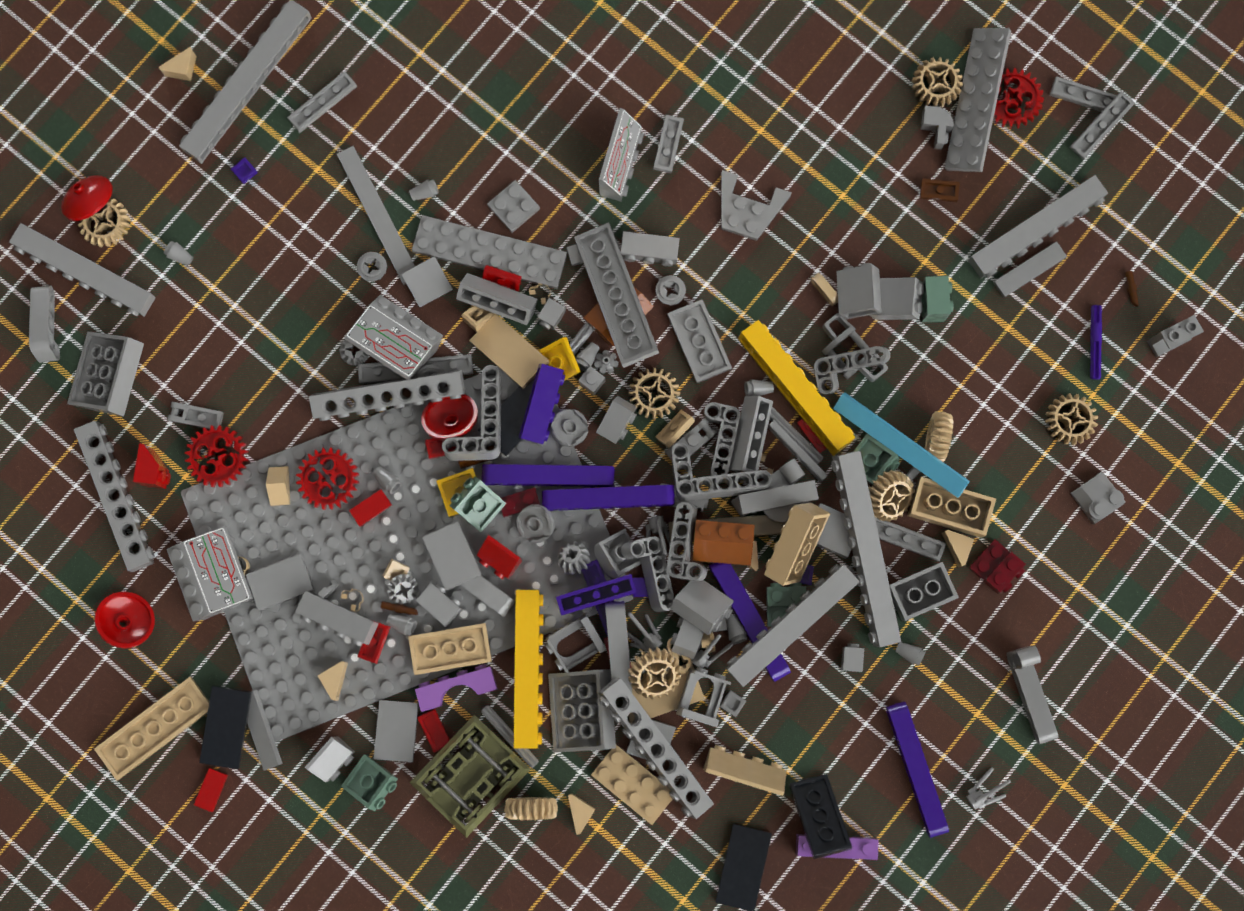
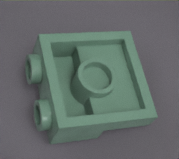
M866 434L854 450L861 451L867 483L873 485L872 480L876 481L878 479V475L883 476L884 471H895L900 465V458L895 452Z
M474 476L473 479L469 478L465 481L464 489L460 494L456 493L451 498L452 503L449 506L482 533L506 505V502Z
M770 583V587L766 588L767 627H772L771 622L778 616L782 618L786 614L785 610L794 603L796 605L801 601L799 597L806 592V586H801V583L790 584V587H782L779 583Z
M364 754L341 787L365 807L376 811V809L382 808L385 804L384 798L388 792L391 793L396 789L398 778Z

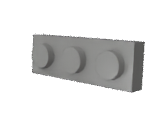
M665 115L653 170L672 174L684 118Z

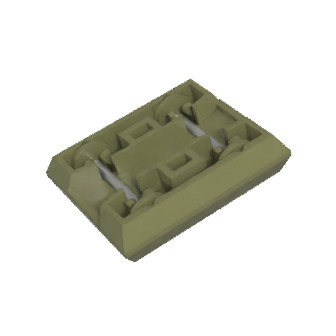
M473 715L414 777L410 784L467 838L531 768L480 719ZM468 742V744L455 756L451 754L452 750L457 745L460 748H462ZM446 757H448L450 761L446 764V767L437 775V773L443 768L439 764ZM503 778L498 784L500 787L503 785V787L493 795L490 791ZM487 795L491 800L482 808V805L479 803Z

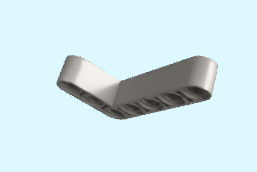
M488 365L482 370L481 437H453L444 440L442 449L445 457L450 461L492 460L500 455L501 377L498 368L494 365ZM489 375H496L492 379L487 378ZM490 392H495V395L487 396ZM489 410H495L493 414H487ZM489 428H495L493 432H487ZM491 445L495 446L493 450H486ZM470 446L476 447L473 451H467ZM450 447H456L453 452H448Z
M676 443L672 447L671 462L677 498L681 501L687 502L738 496L767 490L770 487L771 475L765 470L693 478L688 446L684 443ZM677 451H682L685 455L682 457H678L675 455V453ZM684 469L687 471V474L680 475L677 471ZM763 478L767 483L760 484L757 480ZM745 481L748 485L742 487L738 484V482ZM726 483L729 487L722 489L719 487V484ZM706 485L709 487V490L702 491L699 487ZM686 487L690 492L685 494L680 489Z
M1035 645L1026 646L1007 652V659L1037 743L1040 745L1058 739L1057 729L1034 667L1035 664L1041 662L1037 647Z

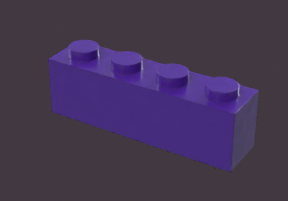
M545 364L538 365L518 438L543 444L544 441L547 442L550 430H547L549 422H553L555 412H553L554 404H558L560 393H558L559 386H562L565 380L564 370Z
M632 574L556 596L562 616L635 594L637 591Z

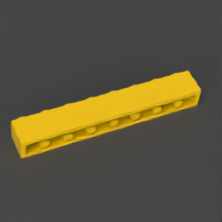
M757 320L740 333L738 337L740 343L833 456L855 439L851 428L845 426L841 421L840 415L831 409L828 400L817 392L816 386L809 382L805 377L804 371L794 364L791 355L785 353L781 348L780 342L771 336L765 324Z
M516 590L514 748L538 749V744H542V732H539V724L542 725V713H539V705L543 703V693H539V685H543V673H539V665H543V653H539V646L543 645V634H540V626H543L544 618L543 614H540V606H544V595L540 594V590Z

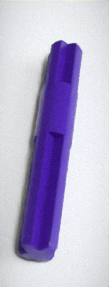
M1093 305L1091 307L1090 378L1093 380L1101 378L1102 306Z

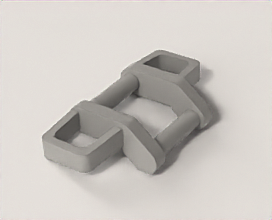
M839 313L835 314L823 325L824 331L832 340L822 350L825 356L837 355L833 349L848 336L852 338L860 349L870 348L855 332L854 326L844 317L840 316ZM834 320H838L846 328L838 337L829 327V324ZM878 354L871 355L872 358H880ZM865 356L858 361L860 364L864 363ZM842 360L839 361L840 367L844 368L846 364ZM885 363L880 364L881 371L877 375H872L866 368L843 372V376L848 380L859 370L870 382H874L888 370V366Z

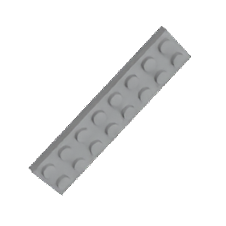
M1010 28L973 29L963 77V86L961 87L944 167L947 171H983L1011 36Z
M424 215L421 216L412 248L413 253L429 257L435 256L437 259L484 270L486 265L522 276L523 281L534 284L541 283L543 286L547 285L554 289H558L567 257V252Z
M609 222L575 236L576 244L623 368L659 354Z

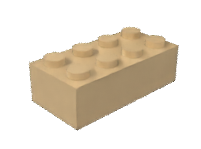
M925 477L917 479L913 494L914 499L911 501L912 505H910L907 516L980 538L987 535L996 498L964 490L961 496L957 498L931 479Z
M813 503L794 505L790 509L788 521L780 532L781 537L773 547L774 553L766 563L764 575L782 586L801 581L830 516L829 512Z

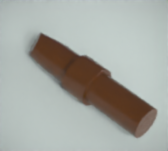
M1127 271L1125 276L1131 304L1138 307L1137 286L1134 281L1133 271Z
M382 601L381 609L395 611V613L418 615V611L415 608L404 606V604Z

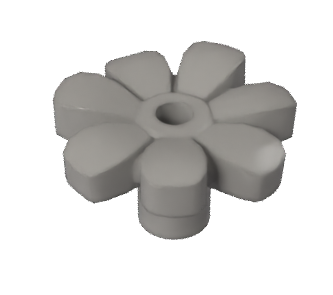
M604 350L603 355L598 353L596 355L598 361L594 363L595 368H600L599 372L601 374H605L606 370L609 374L613 373V367L617 368L619 362L615 360L617 358L616 354L612 353L609 355L608 350Z

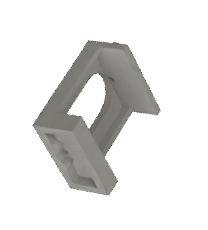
M1193 315L1161 331L1147 342L1157 358L1192 340L1191 338L1204 331L1196 316Z
M586 614L546 637L548 642L545 644L550 654L554 653L557 660H555V663L560 671L564 669L566 674L569 673V669L597 652L602 653L607 650ZM584 626L593 643L572 656H561L557 652L559 641Z
M697 667L696 671L690 669L676 714L718 727L719 720L716 719L726 684L731 685V682L725 680L726 676L717 673L714 676L707 675L708 670ZM704 677L709 678L713 683V691L705 715L688 710L696 683Z

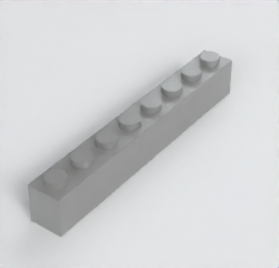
M1094 175L972 255L968 262L980 279L984 276H987V278L991 277L997 272L996 269L1002 265L1004 268L1012 263V258L1016 255L1018 257L1023 256L1028 252L1027 248L1032 245L1035 248L1043 242L1042 238L1045 236L1052 237L1059 232V227L1062 225L1067 227L1073 223V218L1077 215L1082 217L1090 211L1088 208L1091 206L1097 207L1105 201L1104 197L1108 194L1107 190L1096 175Z
M20 223L9 243L15 246L13 250L22 255L25 253L31 255L30 259L38 264L41 261L46 263V268L55 273L57 270L61 271L64 278L73 281V279L79 281L78 285L86 290H89V288L96 290L94 294L103 299L106 296L112 299L111 303L120 308L122 305L127 307V311L134 316L140 314L145 317L156 298L150 292Z
M844 564L833 566L828 571L830 575L825 579L823 577L814 584L815 588L811 592L807 590L799 597L801 599L796 605L794 603L785 610L786 614L782 618L778 616L771 622L772 627L769 630H762L756 636L757 640L753 644L748 643L742 648L743 653L738 658L734 656L727 662L729 666L725 669L741 687L747 685L860 582Z

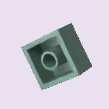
M949 276L925 277L922 281L924 293L921 298V323L944 322L953 312L954 308L953 301H950L952 282H949Z

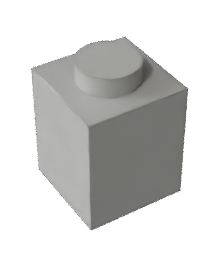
M549 298L537 317L540 322L539 325L547 330L550 328L555 330L566 312V307Z
M591 366L578 380L579 385L593 396L606 382L605 377Z
M848 643L847 647H842L841 671L863 672L864 648H859V644Z

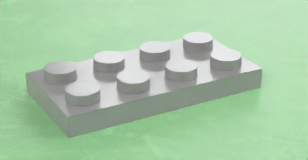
M703 299L667 313L696 383L732 369Z

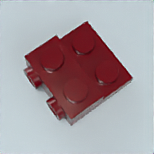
M994 539L970 565L969 569L999 594L1002 591L1006 593L1013 584L1010 582L1014 577L1018 579L1025 572L1023 567L1026 564L1012 551L1009 552Z

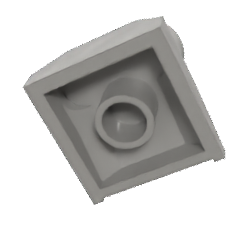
M1102 471L1070 493L1092 524L1099 522L1126 503L1123 494L1113 486Z
M626 529L602 540L594 548V554L606 575L612 579L618 578L641 564L640 558L626 559L621 553L622 545L632 541Z

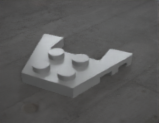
M722 170L721 229L757 241L782 209L783 205L789 200L792 192L775 188L770 205L733 194L738 175Z

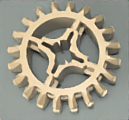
M934 57L930 59V62L925 60L923 65L920 64L917 68L918 70L914 72L915 77L912 79V83H914L912 89L917 90L915 96L921 95L920 102L927 101L926 106L933 103V106L936 107L939 103L942 108L945 103L950 105L952 100H956L957 95L961 93L960 88L963 86V82L960 80L963 77L962 75H957L960 72V68L954 69L955 63L949 65L948 59L945 62H942L941 57L937 61ZM923 76L929 83L928 89L924 85ZM947 76L951 81V88L948 86L949 84L946 82Z
M109 199L101 209L103 210L101 213L80 220L81 223L78 224V227L82 229L80 233L83 236L85 235L84 239L91 241L92 245L98 244L99 247H103L105 244L107 247H110L111 242L117 245V239L123 240L121 235L128 234L125 228L130 227V224L127 223L130 217L126 215L128 210L123 208L124 205L118 203L116 199ZM115 211L117 214V224L113 222ZM92 220L95 221L94 232L91 229Z
M653 368V373H650L649 369H645L646 375L644 376L642 372H639L640 379L634 377L633 381L636 384H630V388L635 390L629 391L630 396H635L630 399V403L636 402L634 405L637 408L640 407L638 414L641 415L645 411V418L649 417V413L653 414V419H656L657 413H659L660 418H663V411L669 415L670 410L668 408L675 410L676 406L673 403H679V399L674 397L680 396L679 391H674L679 388V384L672 385L676 379L675 377L670 380L668 379L670 372H667L664 376V369H660L659 373H656V368ZM656 379L652 386H641L648 380ZM661 381L668 386L670 395H667L666 392L660 389ZM657 386V394L659 396L656 395V397H654L653 401L651 402L652 397L650 391L653 392V390H655ZM638 391L648 397L647 406L641 402ZM656 401H667L663 406L653 408Z
M1069 393L1066 397L1061 395L1059 400H1053L1054 405L1048 406L1050 411L1046 412L1045 415L1050 418L1046 419L1045 423L1051 424L1047 430L1053 429L1054 432L1051 436L1058 435V442L1064 439L1065 445L1069 444V442L1072 445H1076L1077 441L1081 444L1084 442V439H1090L1089 434L1095 433L1092 427H1097L1098 424L1093 420L1098 419V416L1092 414L1096 411L1095 408L1090 409L1089 407L1092 405V402L1085 403L1086 397L1079 400V394L1072 397L1071 393ZM1071 405L1068 413H1058L1062 406ZM1079 409L1083 412L1085 417H1082L1079 414ZM1072 416V419L1075 421L1071 423V419L1068 417ZM1058 421L1064 424V430L1060 427ZM1084 425L1081 433L1072 434L1075 426Z
M935 411L932 414L927 429L925 450L944 462L952 440L954 421L951 414Z
M884 471L883 476L878 475L876 481L872 480V487L868 488L875 518L890 522L891 520H897L898 516L903 517V512L908 511L907 508L909 505H912L911 500L914 499L913 493L915 489L911 479L902 472Z
M656 647L655 651L649 648L648 653L641 651V657L635 655L636 662H631L630 664L632 668L628 670V673L631 676L628 679L632 683L631 687L638 695L642 694L644 698L649 695L652 700L657 695L661 699V694L668 696L669 690L674 691L673 685H679L678 679L681 678V667L678 665L679 662L673 653H668L665 648L660 651ZM669 667L668 673L664 677V674L667 672L666 669ZM645 669L646 672L644 673L643 678L640 680L641 674Z
M548 797L508 798L505 802L504 812L506 818L514 820L554 819L557 817L558 805L555 798Z

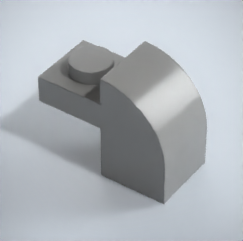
M925 106L922 111L921 130L935 131L934 149L941 150L944 144H947L949 133L954 127L953 119L949 112L943 108Z

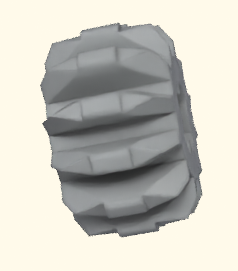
M574 542L573 545L567 543L566 548L561 547L562 553L557 554L559 559L558 565L562 568L563 572H569L572 576L575 572L581 574L582 569L587 570L586 564L591 563L589 550L586 549L585 545H578L577 542Z

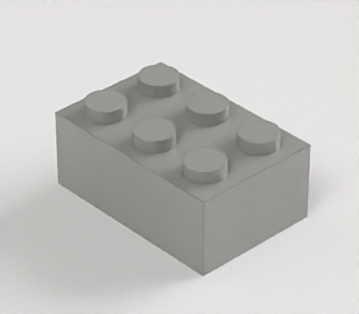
M943 562L889 585L893 604L902 622L959 598Z

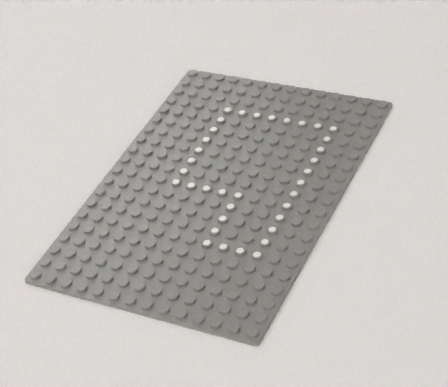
M497 367L501 377L502 405L519 385ZM482 373L464 380L466 390L464 394L471 397L478 408V420L464 437H481L478 429L481 427ZM492 374V375H489L487 378H488V379H492V378H494L496 375H493V374ZM445 387L442 391H448L449 387ZM490 392L487 396L491 397L495 395V392ZM425 400L424 404L413 406L412 403H407L403 408H391L245 465L247 468L240 469L243 475H235L237 481L230 479L231 485H227L224 482L223 487H219L217 483L214 488L211 487L210 483L205 486L202 482L181 491V496L196 537L226 526L237 557H244L249 561L250 569L247 571V574L302 554L314 591L310 593L321 597L318 592L323 587H327L331 581H335L339 586L325 600L348 610H351V604L356 605V610L352 612L386 625L390 614L412 617L413 620L417 621L413 635L486 623L491 656L515 647L516 602L506 616L503 617L461 585L447 590L444 594L449 598L451 596L456 598L461 603L459 607L462 610L445 627L415 601L430 583L434 585L438 583L444 588L435 566L428 562L431 556L422 537L456 521L459 522L482 573L480 576L514 601H516V590H540V594L544 595V606H540V614H543L544 618L543 626H540V634L546 635L561 629L584 614L587 617L598 614L596 606H592L561 616L556 596L588 587L582 571L581 574L575 572L573 576L569 572H563L562 568L558 565L559 559L557 554L562 553L561 547L566 548L567 543L573 545L574 542H577L578 545L583 544L589 550L591 561L597 559L594 554L595 545L610 537L599 509L550 511L555 523L553 534L541 543H531L526 538H523L517 530L516 520L519 513L504 518L502 510H500L482 533L459 514L449 518L437 484V480L471 468L474 469L476 477L481 480L483 464L582 465L575 447L559 444L553 438L551 430L547 442L544 441L543 444L522 439L507 456L500 452L497 459L461 469L458 461H450L445 456L429 459L425 440L432 437L424 431L421 416L424 408L431 400ZM555 404L553 412L556 415L560 411L558 404ZM489 410L487 414H493L495 410ZM470 446L467 450L473 451L476 447ZM330 447H332L334 453L339 449L341 450V456L344 453L348 454L346 460L351 458L354 460L351 466L356 465L358 467L353 472L359 473V476L355 477L359 484H354L353 486L357 489V491H351L353 498H346L348 504L341 501V508L334 504L333 510L329 508V505H327L326 510H323L321 504L318 508H315V501L310 505L307 503L309 498H302L305 492H298L302 485L296 484L297 481L301 480L296 474L302 473L298 466H305L302 460H309L307 454L315 456L314 450L322 453V448H325L329 452ZM319 458L316 465L309 466L315 468L317 472H321L326 478L325 481L333 487V490L328 487L322 490L323 497L329 496L332 491L336 494V500L339 493L346 492L335 486L330 480L331 476H328L322 470V468L331 470L334 467L333 461H328L325 466H322ZM288 466L290 505L270 506L266 488L269 467ZM381 466L399 478L401 486L395 493L385 492L373 475V472ZM318 473L311 474V482L318 480ZM345 476L337 478L338 485H342L346 481ZM486 485L500 498L535 487L541 506L543 490L591 488ZM382 489L392 506L360 527L349 510ZM488 535L522 559V563L510 579L504 577L502 580L494 574V568L490 565L486 568L478 562L480 558L476 555ZM239 558V562L244 573V570L246 569V562L244 561V559ZM391 558L409 566L410 569L407 575L412 576L418 583L419 591L416 594V599L411 600L410 603H404V606L415 608L418 611V615L395 613V611L381 609L382 601L397 604L390 599L387 593L390 580L382 576ZM601 567L606 581L613 580L612 578L606 575L603 568ZM401 584V590L398 591V593L402 592L404 595H406V589H408V587L405 588ZM344 590L343 594H348L347 599H341V593ZM361 593H362V594H363V597H364V601H363V603H361L360 610L357 611L358 608H359V603L362 602V595H361ZM631 594L615 599L614 602L624 601L626 603L633 600L634 597ZM303 595L262 611H258L253 597V599L224 611L252 690L258 691L275 742L460 669L454 668L414 675L408 638L410 635L405 636L390 627L377 664L357 657L361 646L352 643V638L348 636L341 638L335 635V630L328 628L326 631L317 627L318 622L312 620L309 623L300 619L301 615L295 611ZM341 661L348 662L339 700H331L318 675Z

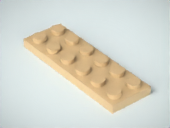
M189 677L94 748V750L116 781L120 780L208 713L209 700L193 678Z

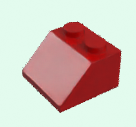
M139 443L133 482L146 487L166 489L171 479L169 469L154 449Z
M490 535L487 536L476 555L480 558L478 561L486 568L490 565L495 569L494 574L502 580L504 577L510 579L522 563L520 557Z

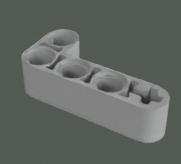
M51 285L34 287L30 290L29 347L39 363L60 360V350L54 340L55 294Z
M875 346L817 359L814 363V372L818 390L823 394L835 393L839 388L837 373L887 363L890 359V351L886 347ZM883 352V356L880 358H872L871 356ZM860 354H863L865 356V361L863 364H860L858 362V356ZM841 358L846 359V366L844 368H841L839 365ZM823 362L828 364L826 372H823L821 369ZM828 380L832 384L829 391L825 389V382Z
M711 402L704 409V418L709 422L720 424L710 475L715 476L717 472H714V470L718 469L719 462L723 463L721 471L724 474H728L740 420V412L736 407ZM714 408L718 414L711 417L708 415L707 410ZM733 412L736 415V419L730 421L727 419L726 414ZM726 430L730 431L732 433V438H723L722 432ZM720 449L728 451L726 458H721L718 455Z
M795 458L771 474L770 487L776 484L792 485L805 476ZM763 479V480L760 481L759 483H760V484H766L767 481H766L765 479ZM737 496L731 503L740 517H744L747 514L742 515Z
M687 502L679 503L675 509L667 572L674 578L702 581L707 576L706 568L701 564L690 562L697 510L695 506ZM683 510H690L689 513L683 514ZM686 526L687 533L681 536L680 529ZM683 545L684 552L678 555L677 548ZM679 564L681 572L676 575L674 567ZM699 567L700 574L694 577L693 569Z
M653 536L624 543L621 548L622 555L626 559L640 558L651 608L655 612L670 611L674 595L660 539Z

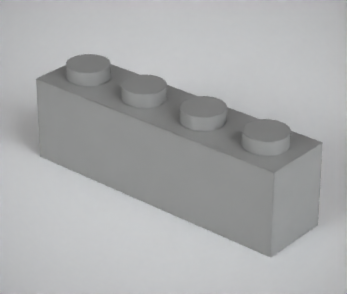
M469 273L460 282L456 297L457 300L527 325L532 318L538 300Z
M745 396L729 471L741 473L759 470L773 405L772 400L761 396Z
M307 591L304 592L295 611L301 615L300 619L309 623L312 620L318 622L317 627L326 631L328 628L335 630V635L341 638L348 636L352 638V643L362 646L363 643L370 644L379 624Z

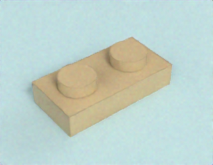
M680 410L655 437L663 445L670 448L690 428L695 420L692 416Z

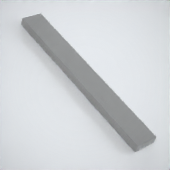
M354 146L337 153V156L403 285H405L406 282L401 274L415 267Z

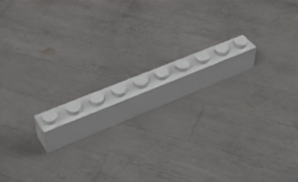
M289 0L288 3L282 6L281 12L271 20L267 31L263 32L257 44L249 49L245 60L241 61L237 65L235 73L227 78L223 89L219 90L215 94L213 102L205 107L201 118L193 123L188 135L183 136L179 145L183 152L199 163H203L312 19L308 10L293 0Z
M861 451L832 456L833 461L831 465L837 477L836 488L840 491L841 496L840 507L844 510V525L849 533L848 544L853 551L852 563L857 570L856 578L860 581L858 583L862 593L860 600L865 607L866 613L864 618L870 630L868 634L869 640L875 647L900 643V632Z

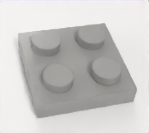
M516 180L487 203V206L511 233L540 210L539 205Z

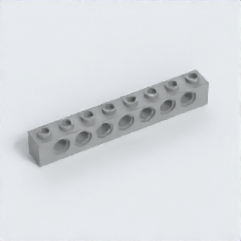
M462 369L411 377L409 380L399 379L315 393L309 396L313 419L319 418L320 421L331 419V416L338 415V418L350 416L349 413L352 412L361 415L368 413L370 409H375V412L387 410L386 407L394 406V409L405 407L407 403H412L415 406L424 404L425 400H431L432 403L443 401V397L449 396L450 399L461 398V394H464L466 390ZM440 382L448 384V391L440 389ZM422 385L429 387V394L422 393ZM403 388L410 390V397H405L402 394ZM385 391L391 393L392 400L389 401L384 398ZM366 394L373 397L372 404L366 402ZM348 397L354 400V407L347 404L346 400ZM328 401H333L336 404L335 410L329 408Z
M92 421L75 428L74 432L127 571L135 572L154 564V552L147 545V534L144 529H141L139 524L141 518L138 512L134 511L132 506L134 505V500L131 494L127 493L126 487L128 485L125 478L120 475L119 470L121 466L112 454L114 448L111 442L107 441L106 435L108 433L104 424ZM98 438L99 444L93 448L92 443ZM102 456H105V463L100 465L99 459ZM112 473L113 478L107 483L106 476ZM115 491H119V498L117 500L112 498ZM125 508L126 515L123 518H120L119 512L121 509ZM129 526H132L133 532L131 535L127 536L126 529ZM139 544L140 550L134 554L133 546Z
M615 678L598 692L600 702L604 707H609L612 711L611 716L616 723L620 722L624 727L622 731L626 737L633 739L636 744L634 745L635 749L640 755L644 754L647 758L646 763L653 771L656 770L659 774L658 780L663 786L667 785L671 791L669 792L670 796L675 802L679 801L682 805L681 810L684 815L694 819L700 817L714 803L623 680ZM618 697H621L623 700L620 708L615 703ZM630 713H633L635 717L632 723H629L627 720ZM644 728L646 730V736L645 738L641 739L639 737V732L641 729ZM656 744L658 751L653 755L651 747ZM665 760L669 761V768L667 770L663 769V762ZM677 776H680L681 783L676 786L674 780ZM689 791H691L693 797L688 802L686 800V794Z

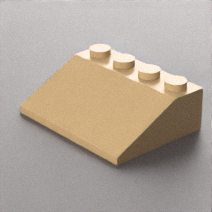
M715 745L714 748H709L703 768L705 772L781 796L784 795L786 771L782 769L783 765L771 762V766L763 764V759L753 756L752 760L744 758V753L734 751L731 754L725 752V747Z

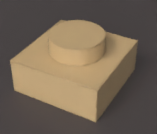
M391 558L382 576L391 581L397 575L407 574L410 568Z

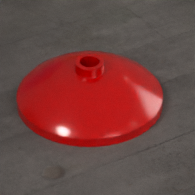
M99 175L89 176L77 181L66 192L62 200L61 211L63 215L72 221H80L93 216L109 201L113 191L112 183L108 178Z
M461 394V398L450 399V396L443 397V401L429 402L424 408L421 416L423 429L430 437L437 440L462 437L475 426L478 420L477 405L471 397L465 394Z
M117 592L107 596L99 604L94 622L99 636L106 643L117 648L126 649L139 646L149 638L154 629L155 615L152 607L143 597L131 592ZM124 622L126 626L122 627L119 623Z

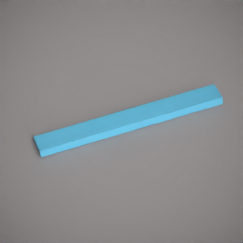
M842 393L833 408L951 494L957 498L961 496L970 482L968 479L847 393Z

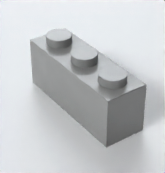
M623 231L621 254L624 260L628 262L642 260L645 264L659 262L663 266L677 265L680 238Z

